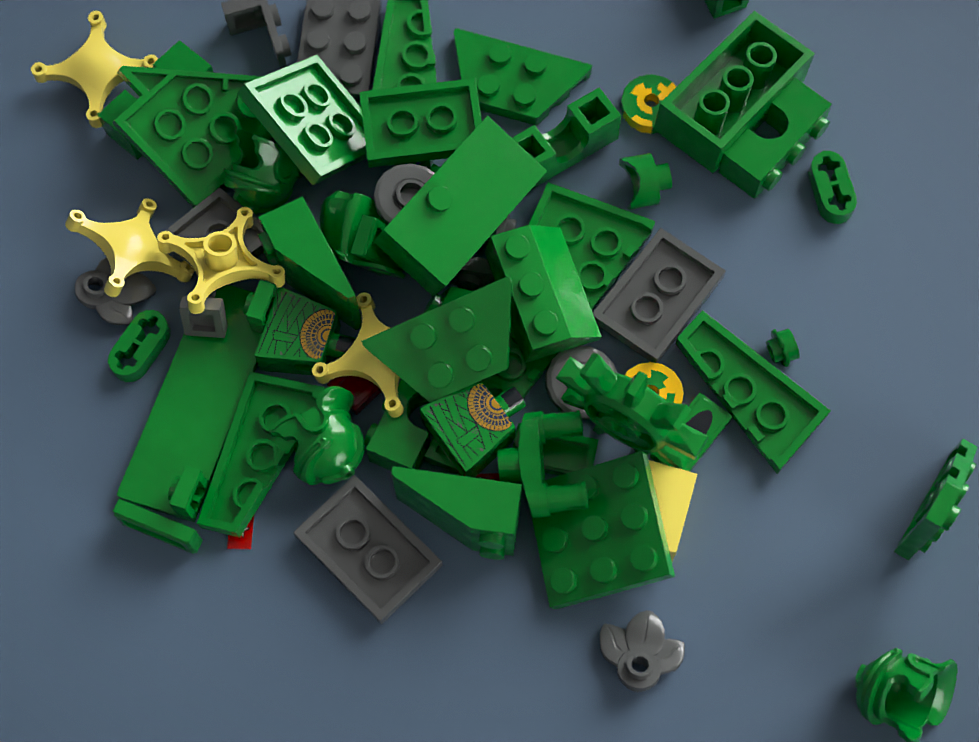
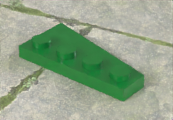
M428 0L387 1L372 90L437 83Z

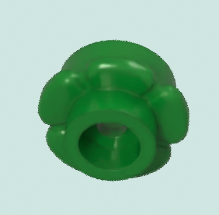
M788 328L779 332L773 329L771 331L772 339L766 341L769 355L774 363L781 361L783 366L788 367L791 361L800 358L796 340Z

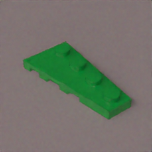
M703 310L676 339V346L726 410L733 416L734 420L776 474L783 469L831 411Z
M249 372L197 524L202 529L241 537L298 445L296 440L285 441L278 436L272 437L269 429L286 415L295 412L301 415L316 406V398L326 387Z

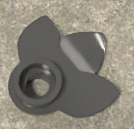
M106 257L100 261L96 270L87 271L77 278L74 289L75 296L85 307L96 309L102 320L107 323L129 325L133 320L131 306L152 297L156 293V287L145 275L137 272L124 280L125 284L117 297L108 296L104 292V287L111 276V267ZM98 285L101 286L102 289L99 291H93L89 289L88 286Z
M650 610L636 614L629 621L626 629L611 624H603L600 631L599 642L603 657L617 667L620 681L632 691L643 692L653 688L658 683L660 675L676 671L683 662L685 643L676 639H665L662 621ZM640 664L645 666L647 670L645 672H637L632 668V665Z

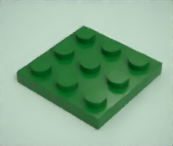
M318 55L247 82L238 91L237 95L247 105L251 113L257 117L274 138L275 142L281 146L312 185L367 158L361 107Z
M639 451L545 480L548 486L586 482L589 509L551 512L550 517H532L550 608L560 609L675 577L646 453Z

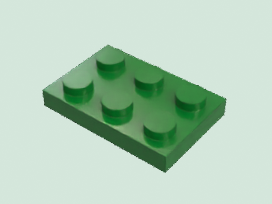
M475 78L359 92L369 168L449 158L482 122Z

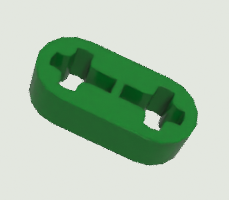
M822 151L812 160L808 171L809 182L822 218L832 224H842L851 218L857 205V196L843 157L833 151ZM822 165H826L828 170H834L831 182L827 172L820 171ZM834 193L839 204L845 203L843 210H839L837 205H830Z
M155 310L140 312L111 349L108 355V364L119 380L135 382L141 379L166 346L171 336V329L164 315ZM156 324L159 332L157 334L149 333L146 336L143 328L145 326L153 327ZM133 356L136 364L133 367L126 365L123 368L120 360L123 357L130 359Z

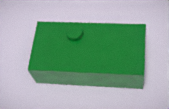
M754 10L660 103L654 130L711 173H714L721 165L723 154L747 128L754 132L767 119L771 103L794 78L801 82L805 80L815 53Z
M487 115L373 242L434 297L448 285L543 177L547 170Z

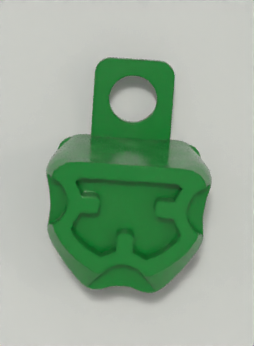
M335 191L325 198L320 206V229L333 254L343 261L376 275L404 279L405 274L387 266L365 262L351 254L362 215L372 216L383 222L376 212L374 199L359 193L350 194L342 191Z

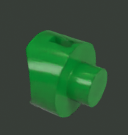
M651 153L620 158L619 166L624 168L630 176L633 185V197L627 208L631 210L659 205L660 191L672 189V176L668 163L655 165Z

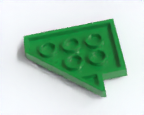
M122 66L117 72L139 98L121 113L112 124L193 208L224 183L223 177L226 175L223 172L224 168L231 169L232 163L237 162L241 158V150L237 146V134L234 132L235 128L243 129L268 140L272 138L271 134L237 95L245 83L262 76Z

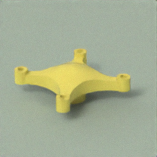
M93 11L88 15L91 25L89 38L77 52L55 65L45 66L43 63L37 62L31 66V72L39 83L52 80L64 81L81 89L89 101L86 117L92 127L100 128L102 124L97 114L103 110L104 103L110 92L119 83L124 81L117 74L118 70L122 66L154 68L152 64L158 58L155 55H147L144 59H133L112 49L104 38L106 22L103 14L99 11Z
M143 199L137 210L138 215L133 219L122 222H94L86 219L85 214L80 210H72L66 220L65 226L68 230L86 236L96 243L106 255L111 267V276L104 287V292L110 297H117L125 284L124 280L137 272H163L176 277L184 283L189 282L195 272V269L186 261L180 262L169 254L159 251L158 240L149 223L157 208L156 202L152 199Z
M242 207L238 209L237 217L230 226L223 231L213 232L203 238H183L175 236L169 231H162L158 234L159 251L165 254L171 252L180 254L188 260L198 275L196 287L187 296L188 309L191 313H202L205 309L204 302L213 291L234 282L247 279H262L276 284L277 288L285 284V270L282 266H273L260 261L245 246L243 240L246 229L253 226V212L250 208Z
M363 292L356 297L363 317L362 326L356 340L346 353L336 361L329 364L316 363L312 368V374L317 382L321 384H326L331 379L342 376H357L373 382L384 393L386 399L384 407L391 417L397 418L404 412V407L398 398V382L400 377L369 352L361 342L390 329V327L378 320L375 315V303L369 293Z

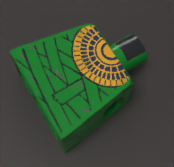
M280 287L268 315L255 358L262 371L314 376L312 368L316 363L329 364L331 357L340 358L351 347L356 338L339 334L341 324L338 313L334 309Z
M477 382L420 408L423 425L460 476L475 478L498 456V449H504L515 439V426L510 417L525 408L526 404L514 386L493 397L484 383Z

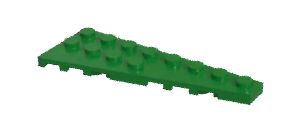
M548 182L529 225L561 228L591 310H593L651 236L655 221ZM511 325L509 333V368L479 382L484 383L493 397L514 386L524 399L546 371L550 361L558 353L525 363ZM432 438L425 454V461L459 474Z

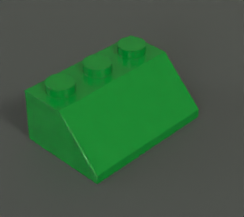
M526 225L490 236L485 255L495 282L507 276H511L513 281L510 308L511 325L525 363L602 338L561 228Z

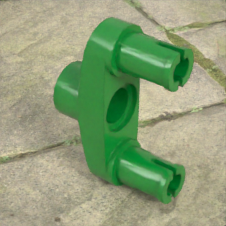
M580 410L544 414L543 411L524 413L520 428L519 446L498 449L500 481L523 484L533 518L550 517L551 512L589 509L586 482L548 486L547 482L545 483L543 444H546L547 440L583 436Z

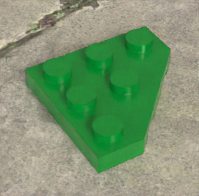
M962 438L951 451L895 548L894 552L908 561L918 551L925 554L931 544L938 541L944 530L948 531L961 511V508L957 505L969 487L966 482L976 467L973 459L978 448L977 446Z

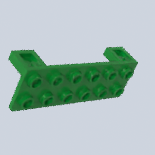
M260 280L255 292L231 285H225L216 289L215 298L223 299L228 325L225 338L188 336L185 333L183 334L117 491V496L120 499L195 523L218 464L249 372H255L258 365L255 353L278 291L276 284Z

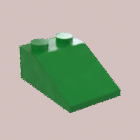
M303 196L259 216L263 232L257 234L264 249L263 253L268 264L282 266L285 270V281L287 284L309 299L334 309L338 313L339 319L353 329L361 328L362 321L356 295Z
M392 467L391 476L396 497L399 501L471 550L479 551L481 557L502 560L505 555L514 556L521 510L522 484Z

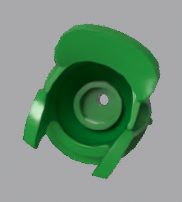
M235 128L234 132L237 134V146L241 150V158L237 162L232 163L231 169L224 168L223 172L226 174L223 177L225 186L233 188V197L237 203L243 207L250 208L255 214L268 213L283 206L290 198L297 179L302 177L299 168L276 143L243 129Z
M340 386L328 387L319 393L316 398V406L301 415L297 412L286 415L269 429L272 437L278 436L285 441L296 440L298 445L294 449L296 455L293 473L310 486L319 483L332 484L346 480L355 474V469L362 460L365 442L359 426L351 423L349 411L354 404V396L349 390Z
M895 648L884 653L868 665L862 664L859 667L854 683L855 688H857V707L860 714L871 724L880 725L886 723L897 729L898 736L906 742H920L923 734L921 729L926 724L938 726L942 723L948 712L957 680V664L952 659L943 663H932L929 659L922 658L913 653H909L907 657L902 656L903 651Z

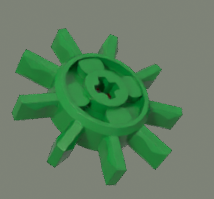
M592 353L585 365L570 356L555 378L568 387L561 400L565 404L585 410L588 417L595 423L594 432L598 435L607 433L615 440L633 448L635 452L643 451L647 456L650 453L658 452L675 468L683 470L690 458L696 460L708 441L707 435L683 424L691 409L686 404L667 403L659 394L647 387V375L641 371L633 378L614 373L599 354Z

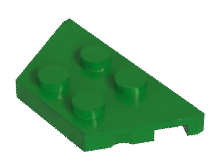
M458 28L454 30V43L458 57L461 80L476 79L480 110L537 126L549 115L553 107L563 103L570 96V91L582 80L586 82L592 73V65Z
M511 276L502 278L361 342L369 352L431 403L509 368Z

